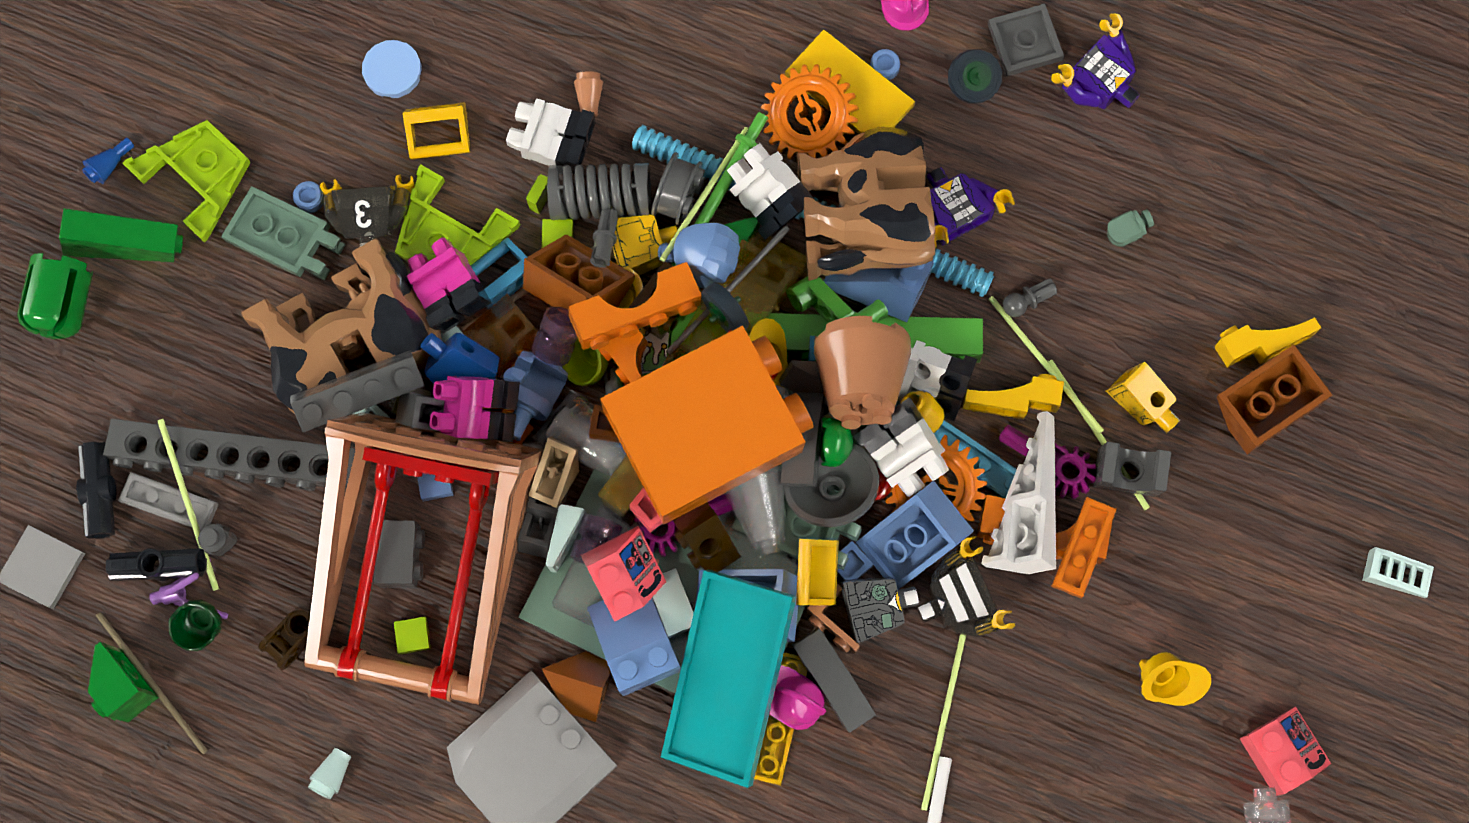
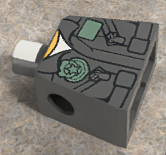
M891 577L839 581L842 587V595L852 638L856 643L863 642L904 624L905 620L902 609L919 605L915 587L897 590L896 581Z

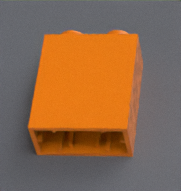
M742 325L600 398L603 411L663 525L802 453L806 443L802 433L814 428V425L803 401L797 393L782 399L771 376L782 371V365L772 344L765 335L751 342Z

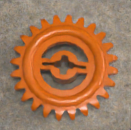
M804 64L799 74L792 67L790 69V78L780 74L782 84L779 85L772 82L771 86L775 92L765 93V97L770 100V103L763 104L761 108L768 112L766 123L770 125L763 132L765 134L773 133L769 144L774 145L780 142L777 148L780 154L788 149L787 158L789 160H792L796 153H806L816 159L817 154L820 153L824 157L828 155L829 149L833 152L838 151L836 145L838 142L844 145L848 143L843 136L844 134H855L848 124L858 123V119L851 116L850 113L859 110V107L849 104L851 100L856 98V95L854 93L845 94L847 89L850 88V84L845 82L838 85L842 75L836 74L830 78L832 70L829 67L822 74H820V66L818 64L814 65L811 72H809L807 65ZM807 92L821 94L830 105L831 114L829 122L823 130L820 127L825 122V111L820 104L809 98ZM796 97L799 103L795 108V118L802 126L809 129L811 135L797 133L789 123V106ZM808 106L815 111L812 120L813 124L806 118L808 115L807 110H809Z
M944 435L940 443L945 451L941 456L945 460L947 467L955 473L958 485L951 484L946 474L939 477V484L946 487L941 489L945 495L956 496L952 504L965 519L973 522L975 518L970 510H982V507L975 500L986 498V494L978 491V488L986 486L987 481L977 479L979 475L985 472V469H974L973 466L978 462L979 457L967 458L970 447L959 451L960 440H955L949 446L948 437ZM928 474L920 477L925 485L924 487L927 486L926 482H932ZM897 484L890 491L893 495L887 498L885 502L888 504L896 503V507L891 511L892 514L912 498L914 494L908 497Z

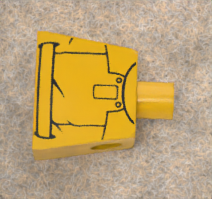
M654 215L618 218L615 230L617 242L612 247L617 265L632 269L638 275L661 266L663 261L659 260L658 248L663 243H670L678 231L676 225L659 230Z
M1146 362L1126 370L1106 390L1141 425L1155 421L1167 433L1180 421L1169 409L1176 401V397Z

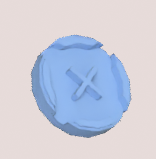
M387 40L374 45L366 53L362 62V75L368 88L381 97L400 98L409 94L420 81L422 64L416 51L407 43L398 40Z

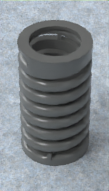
M624 163L621 166V191L619 166L617 164L610 165V188H608L607 166L600 164L598 166V194L595 165L589 164L586 167V192L583 165H576L575 197L571 166L550 165L548 168L547 193L551 220H566L569 217L577 220L580 216L583 219H589L592 215L595 219H600L601 211L605 208L616 210L618 218L626 217L627 213L630 217L651 215V175L649 163H635L633 165L632 184L630 165ZM558 174H563V185L559 184Z

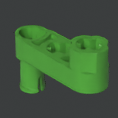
M807 276L786 289L787 297L797 311L803 312L813 306L828 323L851 316H872V322L877 323L881 319L888 317V310L879 299L858 313L853 312L820 277L808 281Z

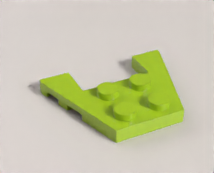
M208 120L173 136V140L159 147L155 145L147 149V153L135 159L130 157L123 162V165L143 184L153 177L165 164H168L193 187L205 201L186 217L183 222L204 243L211 235L251 163Z
M420 164L416 174V184L414 189L412 188L410 195L411 202L407 216L404 217L395 253L405 261L416 254L422 253L430 261L436 257L431 246L440 238H445L457 250L465 254L471 266L515 232L521 224L519 220L496 208L481 232L477 233L430 206L445 180L442 176Z

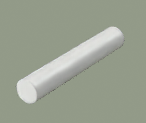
M939 756L927 823H941L952 762L951 758Z

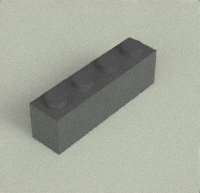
M411 350L291 395L290 404L302 432H306L327 424V420L345 417L425 385Z

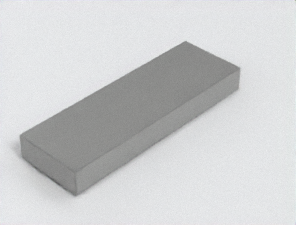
M130 472L118 499L120 503L192 528L180 489ZM188 493L201 531L205 526L211 524L219 504Z

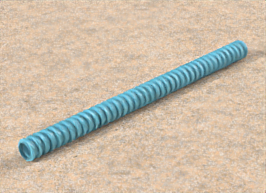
M645 125L637 129L632 141L633 150L638 151L641 149L642 154L649 153L652 158L657 156L661 162L667 160V164L674 152L679 153L680 159L695 165L699 161L703 162L702 169L705 170L703 177L705 179L709 178V181L724 160L721 157L716 159L714 154L707 155V152L704 150L699 152L695 146L690 148L688 143L682 145L681 140L676 139L673 141L671 136L664 137L662 132L656 134L654 129L647 130ZM734 180L732 181L728 190H730L736 184ZM822 201L820 203L821 205L827 206L826 201ZM803 210L800 214H798L795 218H796V219H800L801 217L804 218V210ZM940 249L935 250L932 260L934 264L930 274L934 273L936 278L944 277L945 282L951 280L955 286L960 284L964 290L970 288L971 293L977 291L981 297L987 294L994 278V272L989 271V273L984 272L985 268L977 269L973 263L971 266L967 265L966 260L960 262L956 256L951 258L949 253L941 254Z

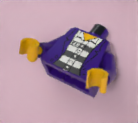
M1112 13L1109 15L1112 20L1111 27L1106 19L1101 20L1099 23L1101 30L1110 33L1108 37L1104 34L1073 68L1069 64L1058 65L1062 75L1054 73L1051 76V80L1055 84L1063 83L1062 88L1077 105L1106 109L1116 98L1127 108H1130L1140 96L1136 90L1129 86L1136 69L1127 41L1120 30L1123 20L1119 14Z
M939 167L927 175V179L933 187L930 190L934 211L935 248L937 247V240L943 246L991 220L995 210L994 206H997L999 213L1006 212L1005 203L1015 205L1010 190L1003 189L998 191L974 178H968L964 173L949 179L942 167Z

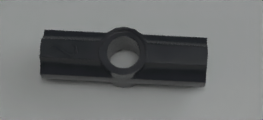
M87 442L78 446L81 479L77 480L76 491L79 503L83 506L85 537L88 539H103L115 535L113 502L117 498L115 480L110 474L109 458L103 455L105 442Z
M149 548L142 552L110 553V557L106 560V572L109 580L113 582L152 579L167 581L170 578H186L193 573H198L199 577H203L204 572L207 570V558L205 557L204 550L201 548L161 551ZM159 559V567L154 571V564Z

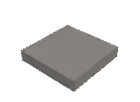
M28 525L0 573V583L54 609L85 553Z

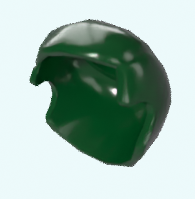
M202 599L189 600L179 606L170 616L168 631L177 646L186 651H199L208 646L219 635L222 620L213 605Z

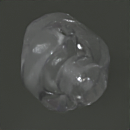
M1275 787L1253 789L1254 802L1243 803L1245 823H1292L1289 800H1277Z

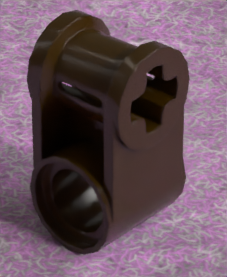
M304 610L290 612L260 642L258 649L261 652L266 651L278 663L277 667L280 670L288 668L306 648L310 613ZM306 617L308 627L306 631L299 634L296 628L297 623L300 619Z

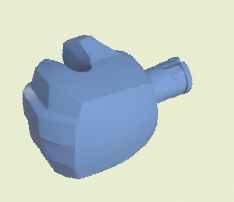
M702 223L688 226L679 232L674 248L667 257L666 262H675L676 266L687 262L699 288L705 289L713 283H724L729 274L734 273L740 251L739 236L729 227L719 223ZM663 243L659 246V260L661 255L667 248L668 243Z
M538 350L533 353L522 351L515 363V367L507 369L503 378L520 382L517 410L513 412L516 414L513 440L516 441L521 440V436L531 418L541 421L548 418L568 378V373L561 367V364Z

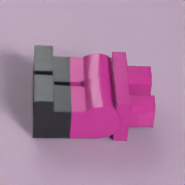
M440 238L431 246L436 255L435 258L428 261L427 257L420 253L407 260L411 271L407 278L410 284L413 285V289L427 314L426 320L430 328L441 330V333L444 334L466 320L464 315L471 317L492 302L468 263L465 254L457 250L449 240Z
M447 376V380L436 381L433 388L434 399L445 400L443 412H432L429 426L432 429L441 431L443 434L456 438L513 442L516 414L500 409H483V407L517 410L520 382L500 377Z

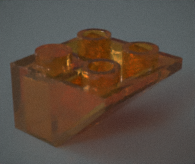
M508 293L462 331L465 336L500 357L496 373L497 377H500L516 363L522 351L529 352L545 339Z

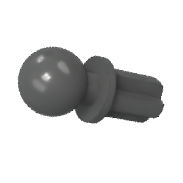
M1047 278L1031 287L1025 286L1023 287V294L1011 293L1005 297L1003 309L1007 315L1019 317L1026 312L1028 305L1035 309L1037 304L1057 294L1056 285L1050 278Z

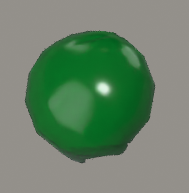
M823 417L821 460L823 462H821V465L827 467L840 466L848 459L853 449L851 429L842 427L841 421L836 418Z

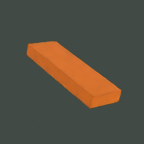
M1089 497L1085 498L1051 587L1078 598H1083L1116 513V508Z

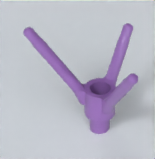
M193 573L186 578H179L169 585L160 587L159 591L150 593L151 603L153 605L174 603V605L178 606L186 603L189 600L186 599L185 586L198 579L199 574ZM217 610L222 619L228 618L227 613Z

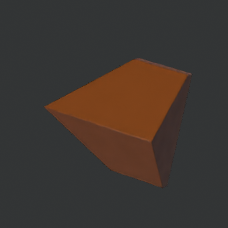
M585 651L542 668L559 702L571 715L597 722L612 676L606 660Z

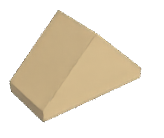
M549 437L528 496L555 508L559 507L579 472L578 449Z

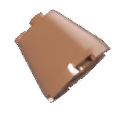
M851 316L826 324V330L818 337L815 336L814 355L830 414L840 420L842 427L846 429H857L861 425L889 424L892 421V415L911 356L910 335L897 323L888 326L872 322V316Z

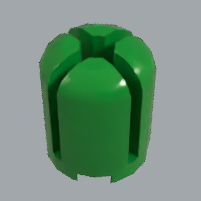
M43 253L33 254L30 257L19 304L18 321L27 331L33 334L40 333L42 337L64 339L74 336L82 326L94 271L88 272L86 270V263L62 255L61 260L42 259Z

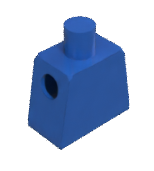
M431 333L421 343L420 347L430 355L424 372L433 384L436 381L447 380V376H496L500 357L462 333H455L445 342Z

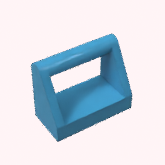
M508 237L471 265L476 276H478L508 251L519 261L484 289L492 302L486 306L488 310H491L523 287L524 259L527 256Z

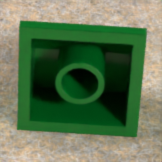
M103 642L95 645L88 693L94 700L91 705L103 718L107 716L114 721L120 720L129 723L159 697L121 649Z

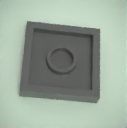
M1045 4L988 20L987 25L1006 77L1063 61L1064 54Z

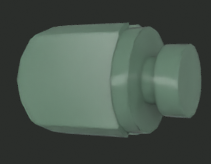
M1148 209L1141 211V215L1136 210L1127 211L1109 221L1107 227L1108 240L1117 247L1130 244L1147 234L1145 226L1150 228L1155 225Z

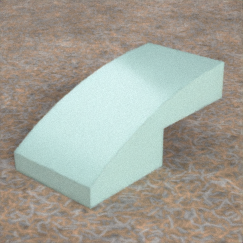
M676 568L662 573L666 583L653 596L669 638L690 630L694 614Z

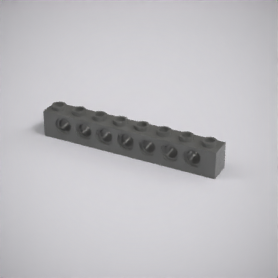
M118 419L110 420L103 455L112 460L114 466L132 468L133 464L144 465L143 469L153 472H162L163 468L173 469L170 458L167 457V449L159 424ZM166 425L172 445H178L175 455L182 475L193 476L194 471L205 473V477L223 480L224 475L234 476L236 481L243 483H254V479L266 480L265 484L274 487H284L285 483L296 484V488L306 491H315V487H326L327 474L319 476L318 470L321 465L329 462L327 445ZM147 441L146 449L141 453H137V446L141 442ZM208 448L207 457L197 461L199 451ZM350 448L345 492L355 455V448ZM233 452H239L238 460L234 464L228 465L227 459L229 455ZM263 456H269L268 465L264 468H258L259 459ZM300 459L299 468L294 472H288L290 462Z

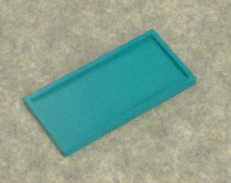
M710 569L703 571L661 758L746 788L753 786L797 596Z

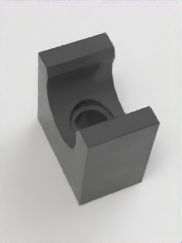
M1106 442L1097 450L1096 469L1094 472L1096 480L1093 483V488L1156 497L1167 490L1172 451H1135L1121 448L1119 443ZM1128 463L1134 466L1136 470L1134 479H1127L1123 476L1121 471L1123 464Z

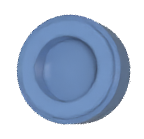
M882 49L873 54L870 66L887 80H891L899 72L900 59L894 51Z
M305 181L294 189L293 200L299 209L307 213H313L323 206L325 195L317 183Z

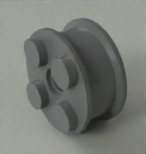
M673 153L659 183L651 215L656 216L658 213L676 219V225H680L694 206V193L700 194L705 182V177H703L705 170L702 169L703 162L699 161L695 165L680 159L679 153Z

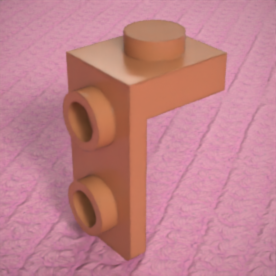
M838 584L836 590V598L842 592V587ZM810 605L807 608V613L811 616L808 621L816 629L819 627L822 632L826 629L835 637L832 642L844 653L847 654L850 650L856 654L860 649V645L823 614L830 605Z

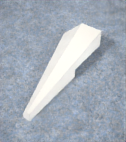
M1048 411L1038 413L1037 415L1039 425L1034 438H1029L1026 447L1029 451L1024 464L1018 465L1002 506L1005 514L999 529L994 528L991 535L994 542L989 555L983 556L982 565L985 567L1024 574L1056 569L1054 416Z

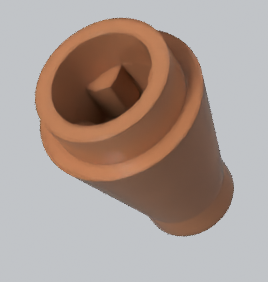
M579 72L576 74L577 80H574V86L580 112H582V109L594 112L596 117L598 116L603 80L600 79V73Z

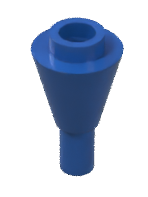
M126 137L113 149L110 148L83 160L82 162L85 167L82 171L91 182L96 183L98 181L104 184L120 162V158L135 146Z

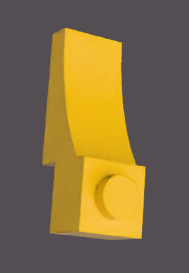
M1316 318L1295 326L1276 330H1251L1249 325L1238 329L1235 325L1220 334L1221 339L1215 345V349L1227 368L1253 354L1259 364H1262L1292 345L1296 346L1310 339L1321 329V326Z
M1039 374L1038 377L1033 376L1030 383L1013 389L998 391L967 389L962 409L1018 419L1025 418L1028 408L1056 413L1061 406L1064 381L1057 380V377L1053 375Z

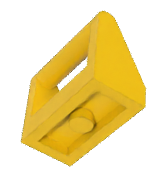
M465 102L411 108L403 112L410 159L470 153ZM458 118L462 142L416 147L414 123Z
M799 539L796 605H836L839 540Z

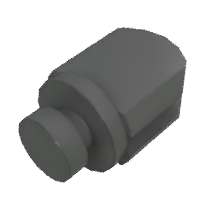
M221 524L205 526L200 531L198 537L199 545L205 550L204 552L219 557L228 552L238 541L236 535L230 532V528Z

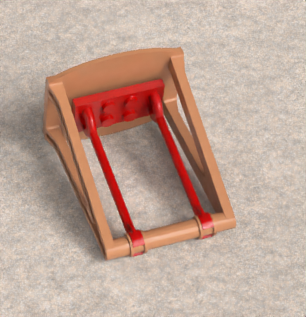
M365 412L327 420L324 434L326 436L329 462L305 653V667L334 673L335 677L348 678L356 682L362 679L427 693L430 698L447 699L448 702L454 699L480 705L485 692L517 552V539L523 525L529 499L528 495L544 449L499 440L456 438L443 434L441 431L411 428L395 422L396 419ZM353 441L355 442V455L345 492L350 444ZM371 462L377 463L375 470L376 494L348 645L342 646L340 649L327 645ZM398 468H403V474L422 477L423 474L435 475L434 480L452 484L454 480L471 483L469 493L470 511L441 665L435 666L434 669L368 655L365 650L360 649L389 489L395 480ZM498 483L470 674L465 676L459 674L456 669H453L482 511L487 502L491 485Z

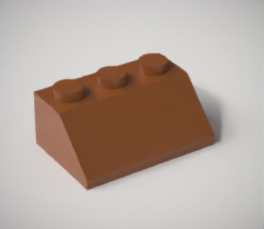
M566 234L524 259L523 289L569 317L568 306L597 295L608 304L618 307L635 280V275L611 260L610 265H606L605 268L592 265L590 258L593 250Z
M1292 345L1217 396V400L1228 430L1248 455L1321 406L1332 396V393L1296 346Z

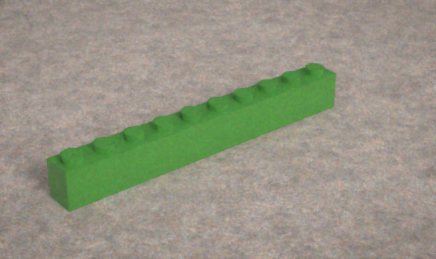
M694 311L689 315L679 316V322L671 334V345L703 311ZM745 313L749 322V327L745 330L748 336L755 323L761 319H774L781 325L786 338L787 361L789 358H801V361H808L810 336H819L826 330V324H828L821 314ZM709 314L672 354L678 355V358L728 332L716 321L713 324L710 323L708 319L711 317V314ZM888 316L877 322L888 326L894 323L902 326L910 335L911 348H914L918 340L926 343L925 346L939 349L944 354L962 360L967 355L976 358V363L981 361L983 355V319L910 317L905 322L893 316Z

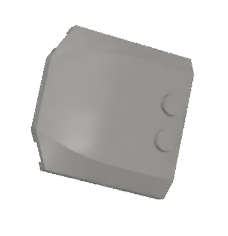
M532 670L447 746L455 783L490 823H557L617 767L615 762Z

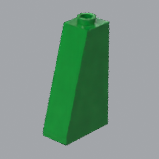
M63 208L59 241L63 256L174 262L175 253L182 252L183 235H178V225Z

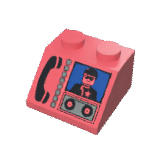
M639 526L581 555L614 622L644 607L666 583Z
M1296 706L1240 738L1274 796L1288 793L1312 779L1331 764Z

